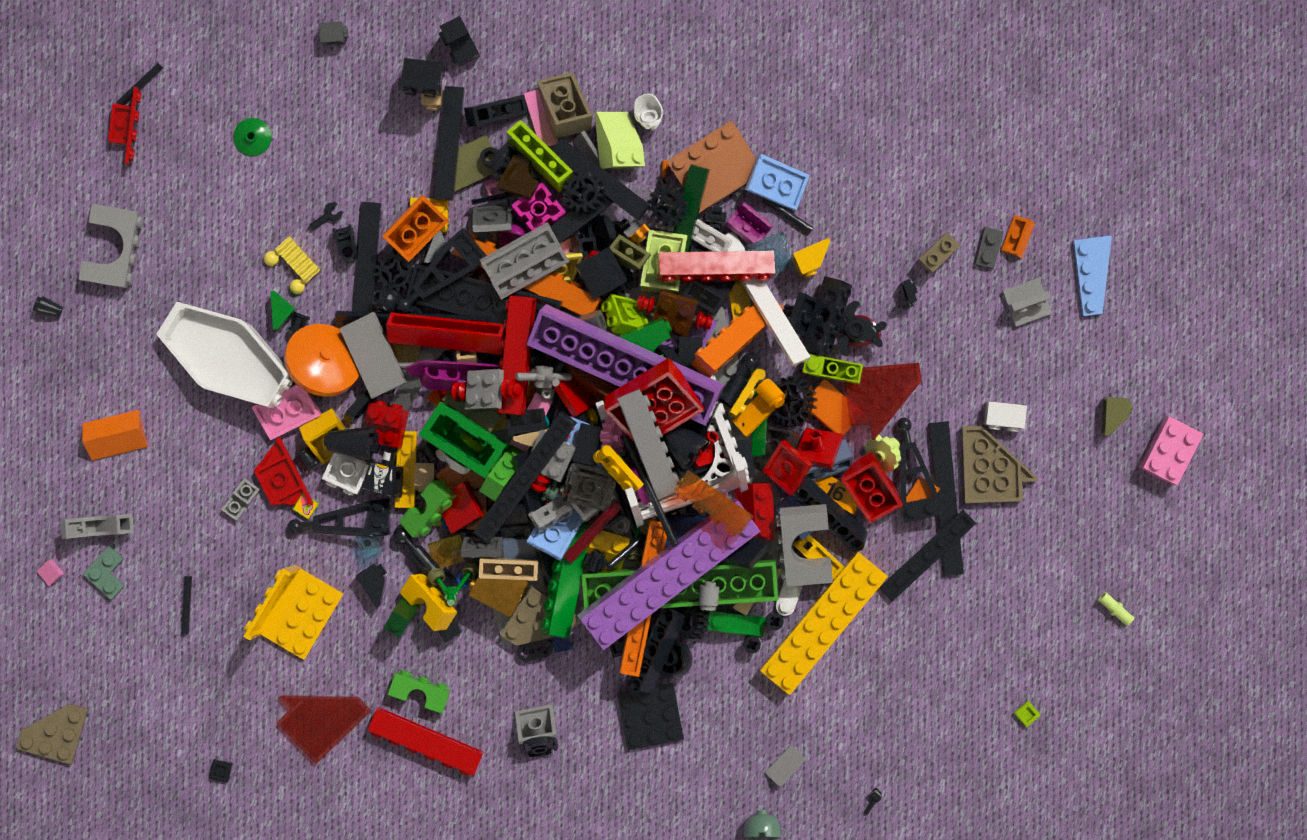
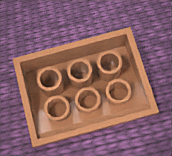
M731 120L666 162L683 190L690 164L710 169L699 211L700 214L746 185L756 158Z

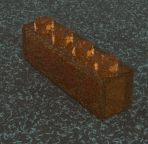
M689 470L675 488L678 492L677 497L684 502L690 500L694 503L693 508L701 514L704 511L710 515L709 519L715 524L719 525L720 522L726 526L725 531L732 536L736 534L741 536L754 518L752 514Z

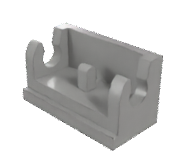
M564 494L538 510L530 512L528 516L537 531L541 533L572 515L573 507Z

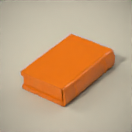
M823 379L814 389L816 394L813 397L818 400L813 403L817 409H812L811 411L814 417L830 432L841 433L844 436L863 412L826 379Z

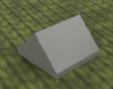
M553 704L515 711L519 744L534 737L550 736L553 738L558 736Z

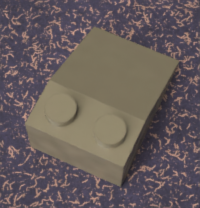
M573 72L537 80L547 121L555 139L591 130L592 113Z

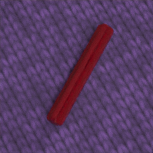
M613 500L570 547L564 557L569 562H573L620 511L622 505L618 501Z

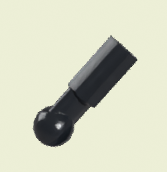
M747 353L741 358V366L736 374H732L720 394L718 400L729 407H733L747 384L748 376L759 366V359L753 353Z
M399 527L393 532L394 542L405 546L409 550L408 557L424 575L428 577L430 570L439 568V565L421 545L416 546L412 542L411 535L404 527Z

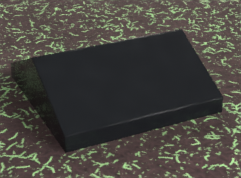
M610 247L575 265L593 299L612 291L627 281Z

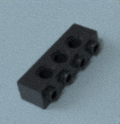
M824 276L802 343L807 352L822 357H830L853 285L842 280Z

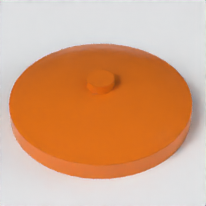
M327 324L305 326L293 334L286 346L284 362L289 376L300 388L318 396L339 395L350 389L360 375L344 337L337 327Z

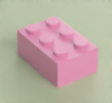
M1164 416L1138 468L1172 485H1178L1203 433L1170 416Z

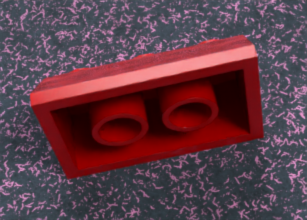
M872 451L855 460L840 478L869 523L903 505L900 493Z
M772 482L747 483L748 490L743 492L740 491V488L734 489V498L740 502L760 530L754 537L775 541Z

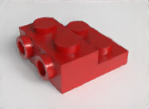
M379 400L368 404L365 421L368 422V427L378 428L375 432L379 433V444L402 449L409 411L403 410L402 405L392 403L391 407L386 406V402Z

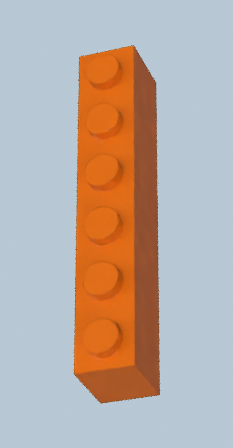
M752 303L753 306L751 308L747 306L741 312V317L738 318L736 316L733 318L728 328L723 327L717 334L718 337L716 339L712 337L706 343L707 347L705 349L701 347L694 354L695 359L691 365L702 375L709 378L713 377L768 327L754 303Z

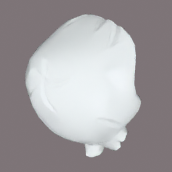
M644 94L635 100L634 116L637 122L645 129L654 131L663 117V108L656 96Z

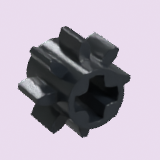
M713 206V210L707 211L706 224H710V227L719 231L720 226L725 227L727 213L722 212L723 207Z
M594 549L591 554L587 552L583 560L587 564L586 569L595 573H599L600 569L605 570L608 560L605 559L606 554Z

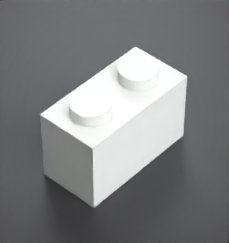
M988 401L985 407L984 425H989L988 429L1000 430V426L1008 427L1007 431L1019 432V428L1025 429L1027 406Z

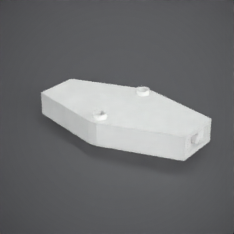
M176 302L156 334L195 382L204 389L274 409L282 401V395L285 390H288L293 383L285 364L253 326L241 319Z

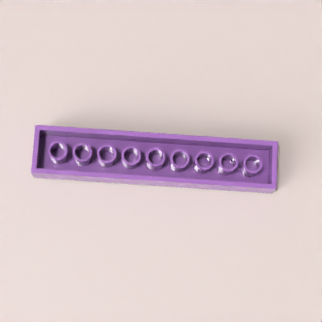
M547 304L540 309L527 342L528 346L619 387L667 359ZM672 361L682 372L704 407L703 412L691 419L706 426L725 384Z
M732 498L677 539L678 544L669 545L577 616L600 647L605 650L758 534L760 530L740 502Z

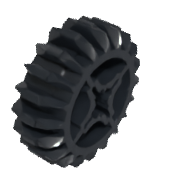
M788 376L787 379L781 378V383L775 382L777 387L785 393V402L782 406L786 408L788 413L787 417L781 407L776 408L771 413L773 414L771 418L777 420V424H783L787 428L789 426L796 428L797 425L803 426V421L809 422L808 416H814L811 411L812 409H817L813 403L818 400L813 397L816 391L812 390L813 386L811 384H807V380H801V377L798 376L795 378ZM796 387L801 390L803 398L799 397Z

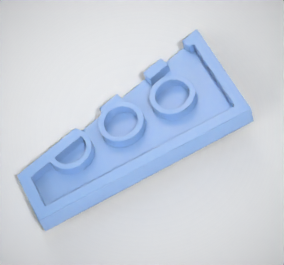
M1112 236L1073 240L1082 316L1103 314Z

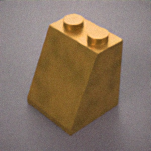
M475 578L468 588L471 591L469 596L511 617L516 611L530 581Z

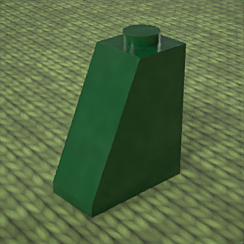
M402 597L383 629L401 638L406 633L421 604L410 605Z

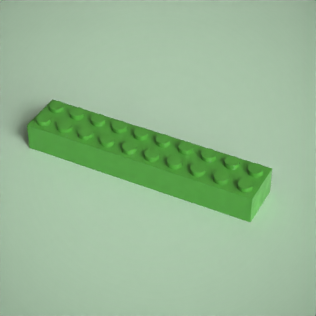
M776 559L759 560L752 569L718 563L660 608L700 606V585H704L705 581L716 582V586H719L718 605L778 601ZM639 568L604 570L599 573L592 571L583 572L584 610Z

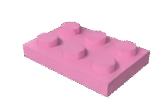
M297 384L285 390L282 395V401L274 409L259 404L251 407L270 440L322 414L311 394L300 388Z

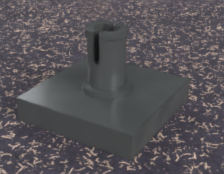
M512 206L473 207V232L488 231L489 241H499V231L512 230Z

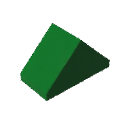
M270 291L273 330H281L298 309L278 292Z

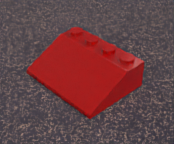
M669 358L605 396V412L632 440V435L617 398L638 389L643 396L647 395L651 404L648 407L649 412L653 411L657 422H654L655 427L659 426L662 435L704 411L703 405L682 372Z

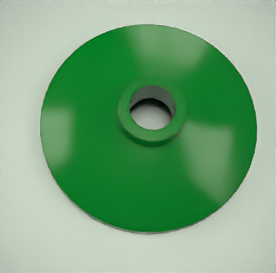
M248 118L237 125L233 139L236 148L241 153L247 156H258L269 148L272 134L269 126L264 121L257 118ZM250 133H254L255 135L254 139L252 140L248 138V135Z

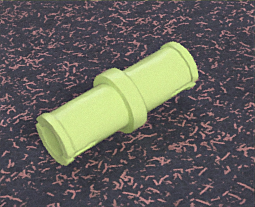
M1104 592L1098 598V601L1109 610V613L1112 616L1115 615L1125 626H1128L1134 620V616L1123 608V604L1116 602L1107 592Z

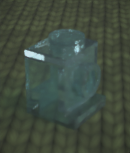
M359 536L355 538L364 559L384 551L377 536ZM367 539L371 541V545L369 547L365 546L364 544L365 540Z

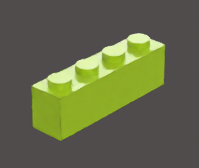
M522 120L506 131L508 143L515 146L517 152L524 158L529 159L532 166L559 193L564 189L562 188L563 186H568L569 183L566 179H573L571 175L573 171Z

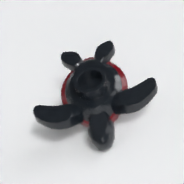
M853 301L847 305L844 314L846 322L843 323L841 321L838 333H843V336L838 340L837 345L840 353L846 357L850 355L849 343L855 346H866L874 343L876 347L881 348L883 346V342L880 339L881 331L886 328L887 323L881 321L876 324L867 316H855V312L860 306L859 301Z

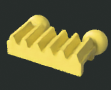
M290 236L274 251H269L264 255V262L268 266H275L279 262V256H281L301 277L300 280H293L289 286L290 291L296 295L303 293L305 285L309 280L321 271Z

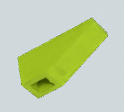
M809 354V360L804 362V375L860 384L863 364Z

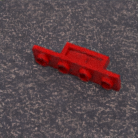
M138 87L133 88L131 106L112 103L108 142L127 144L125 164H130V161H134L135 149H132V141L136 142L137 130H134V123L139 121V111H136L137 103H141L142 92L138 91Z

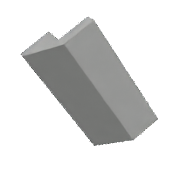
M547 222L480 259V262L502 300L567 264L569 260Z

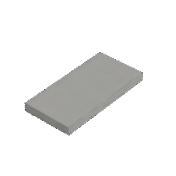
M375 312L339 328L371 399L407 383Z

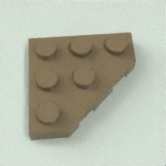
M531 586L500 636L516 646L552 638L553 636L540 634V623L545 612L544 603L548 596ZM575 613L571 630L579 619Z
M70 703L21 730L16 749L72 765L89 709Z

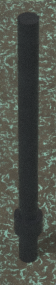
M629 436L622 438L628 452L627 457L629 461H632L641 482L644 484L645 491L671 546L678 544L676 536L642 466L637 449L635 450Z

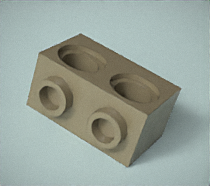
M946 232L917 261L931 274L960 245Z

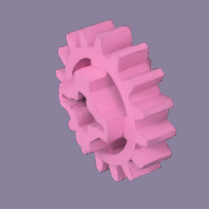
M608 415V417H605V423L602 424L603 429L600 433V441H603L602 447L605 445L610 446L619 456L620 452L623 451L622 447H624L622 438L628 435Z

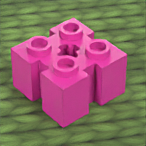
M543 183L539 184L531 200L520 198L511 205L512 212L521 223L526 221V230L528 232L547 222L549 225H553L566 215V211L557 200L553 203L551 202L552 194ZM536 210H539V212L542 210V213L536 214Z

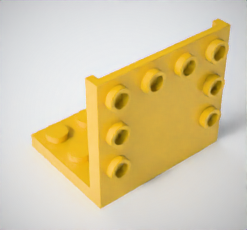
M294 564L277 572L274 577L276 582L273 588L269 587L265 592L264 597L266 599L263 604H259L255 609L254 614L256 616L246 624L244 628L246 633L243 637L251 641L262 635L305 660L344 593Z

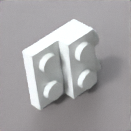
M333 453L322 479L326 480V485L333 488L339 486L343 488L344 493L353 496L360 493L369 465Z

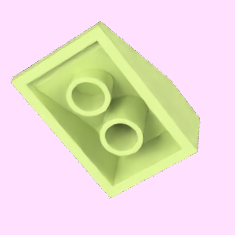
M595 112L600 167L604 170H630L645 166L643 146L629 112Z
M649 230L646 251L651 256L643 265L640 284L641 291L660 294L661 290L679 295L681 280H674L671 283L657 280L656 257L659 252H685L687 235Z

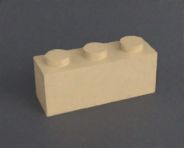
M480 557L479 578L537 581V559Z

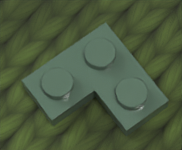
M108 546L83 575L112 600L125 586L111 573L124 558L113 547Z

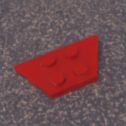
M277 438L274 445L265 454L263 460L254 469L270 504L296 505L303 493L307 498V504H313L312 497L282 438Z

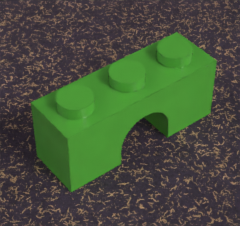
M511 445L489 473L479 491L496 501L508 482L516 474L512 457L523 453V451Z
M443 480L431 481L420 494L426 501V511L421 506L409 508L399 520L412 538L428 535L432 525L441 519V514L444 510L451 507L456 495Z
M403 669L395 673L388 695L406 701L412 690L419 689L426 695L424 708L439 713L444 712L451 692L447 684L437 682V685L433 684L429 678L419 676V678L413 677L411 672Z

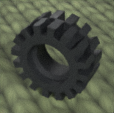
M687 606L677 609L685 615V620L678 636H681L683 639H700L701 636L703 637L705 635L704 632L708 631L706 625L709 626V622L706 621V619H709V615H705L707 611L700 609V606ZM691 616L693 617L692 627L690 626Z

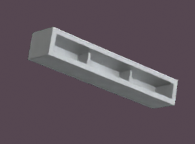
M638 389L617 398L658 500L678 492L677 483L680 480L676 471L672 472L671 470L674 465L670 456L666 457L665 453H668L665 442L660 441V438L663 436L659 426L655 427L654 422H657L653 411L649 412L648 407L651 404L647 395L643 396Z

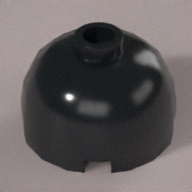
M675 640L661 671L663 677L680 678L691 669L693 656L686 644Z

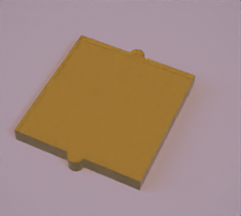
M460 535L427 544L431 552V558L435 560L439 568L466 561V557H461L463 541Z

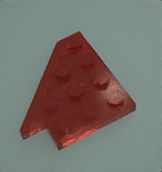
M919 363L863 367L860 384L844 381L850 425H870L871 438L875 440L921 383Z
M281 695L279 699L290 710L276 723L317 764L372 710L359 696Z

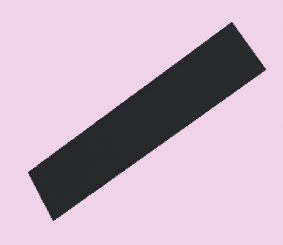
M506 192L473 199L471 203L475 205L516 195Z

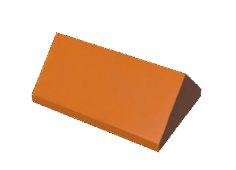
M422 194L382 237L409 262L449 220Z
M139 410L83 423L82 442L91 460L148 447Z

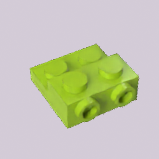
M610 294L604 300L601 310L607 316V326L611 328L612 333L620 335L649 323L644 310L642 309L639 312V308L636 307L638 300Z

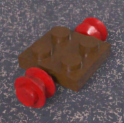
M663 290L660 292L657 303H655L653 296L647 299L644 294L643 297L639 296L636 305L639 308V312L642 309L646 310L647 315L652 310L655 311L652 321L663 317L664 322L669 321L672 329L671 333L688 337L691 324L694 321L696 330L699 327H703L704 332L706 329L710 330L713 318H710L711 314L706 317L703 316L702 311L697 314V317L694 315L698 301Z

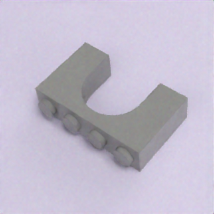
M97 204L91 205L89 223L116 229L123 239V251L116 261L109 264L82 261L79 280L127 289L129 285H132L134 275L131 271L132 266H135L137 261V255L134 254L135 248L140 244L138 231L143 226L142 213Z
M826 504L780 508V515H776L777 527H781L782 533H778L779 545L783 544V551L779 552L780 562H784L785 568H781L782 580H786V587L833 583L830 557L805 559L795 554L791 548L794 539L801 533L829 530Z

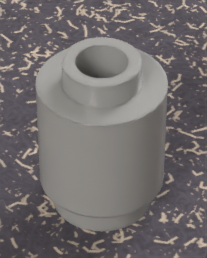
M705 581L704 585H700V609L716 610L719 599V586H716V582Z

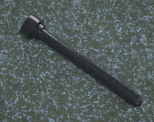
M678 509L666 512L665 515L667 518L680 515ZM643 533L607 563V568L613 569L645 541L646 535Z

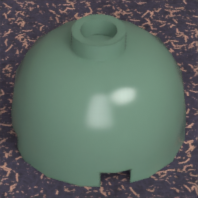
M756 811V815L750 816L744 824V839H781V824L775 816L769 815L768 811Z

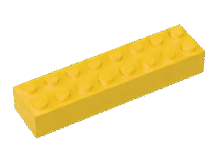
M856 551L844 565L841 572L833 579V583L828 584L760 666L759 670L787 694L791 695L888 576Z

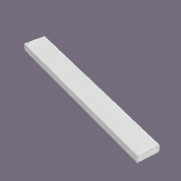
M734 232L726 234L727 237L733 240L728 251H746ZM751 279L746 282L741 281L792 367L809 360L810 355L765 281H759L758 279Z

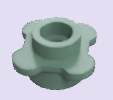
M556 481L545 485L547 490L541 492L543 494L541 497L542 501L545 499L552 501L557 496L559 488L556 487Z

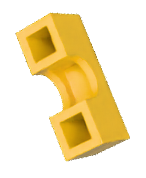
M410 575L400 594L410 605L426 603L427 609L423 620L433 631L447 630L457 611L447 604L440 590L427 581L428 577L426 575Z

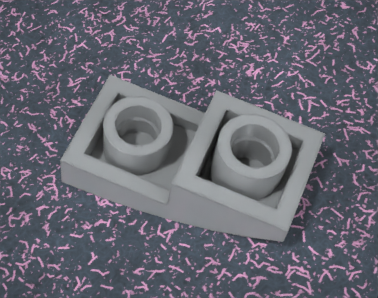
M244 478L221 511L237 522L260 489Z

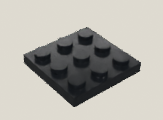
M673 682L654 686L648 696L631 694L629 691L617 693L628 750L684 740Z

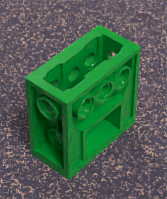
M439 402L419 433V436L483 478H487L511 446L507 441L493 432H489L445 402ZM465 431L484 446L483 451L479 453L467 445L459 437L462 432Z

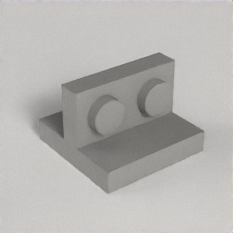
M1039 278L1002 291L1015 327L1052 314L1047 301L1050 298L1048 291L1044 292Z

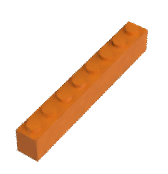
M468 231L487 255L498 250L495 248V243L486 239L482 242L478 240V235ZM454 248L452 254L464 259ZM556 272L553 275L547 274L523 287L540 296L563 301V307L580 315L597 311L602 301L600 297L593 299L589 290L587 292L581 289V284L573 280L571 283L564 281L565 277Z

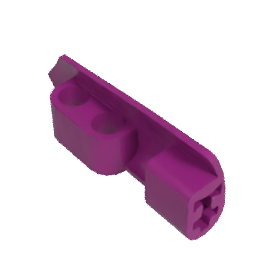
M422 360L406 367L411 376L420 378V383L423 387L443 391H451L453 384L456 382L460 384L467 382L468 371L500 369V365L430 360Z

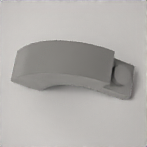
M117 514L62 519V539L134 533L132 514Z

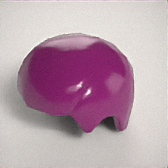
M512 225V230H503L499 233V236H501L499 244L503 247L522 237L526 232L521 227Z

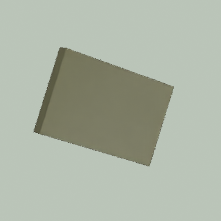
M487 135L459 147L455 192L492 176L493 169L484 166L480 160L481 152L485 148L492 147ZM495 154L487 155L486 161H492Z

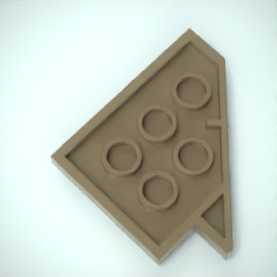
M962 426L964 503L1023 501L1022 482L1038 481V478L982 426Z

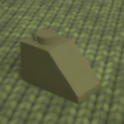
M620 234L610 246L618 264L625 269L640 270L651 256L649 252Z
M1103 397L1101 436H1109L1129 418V414H1132L1133 409L1130 398Z

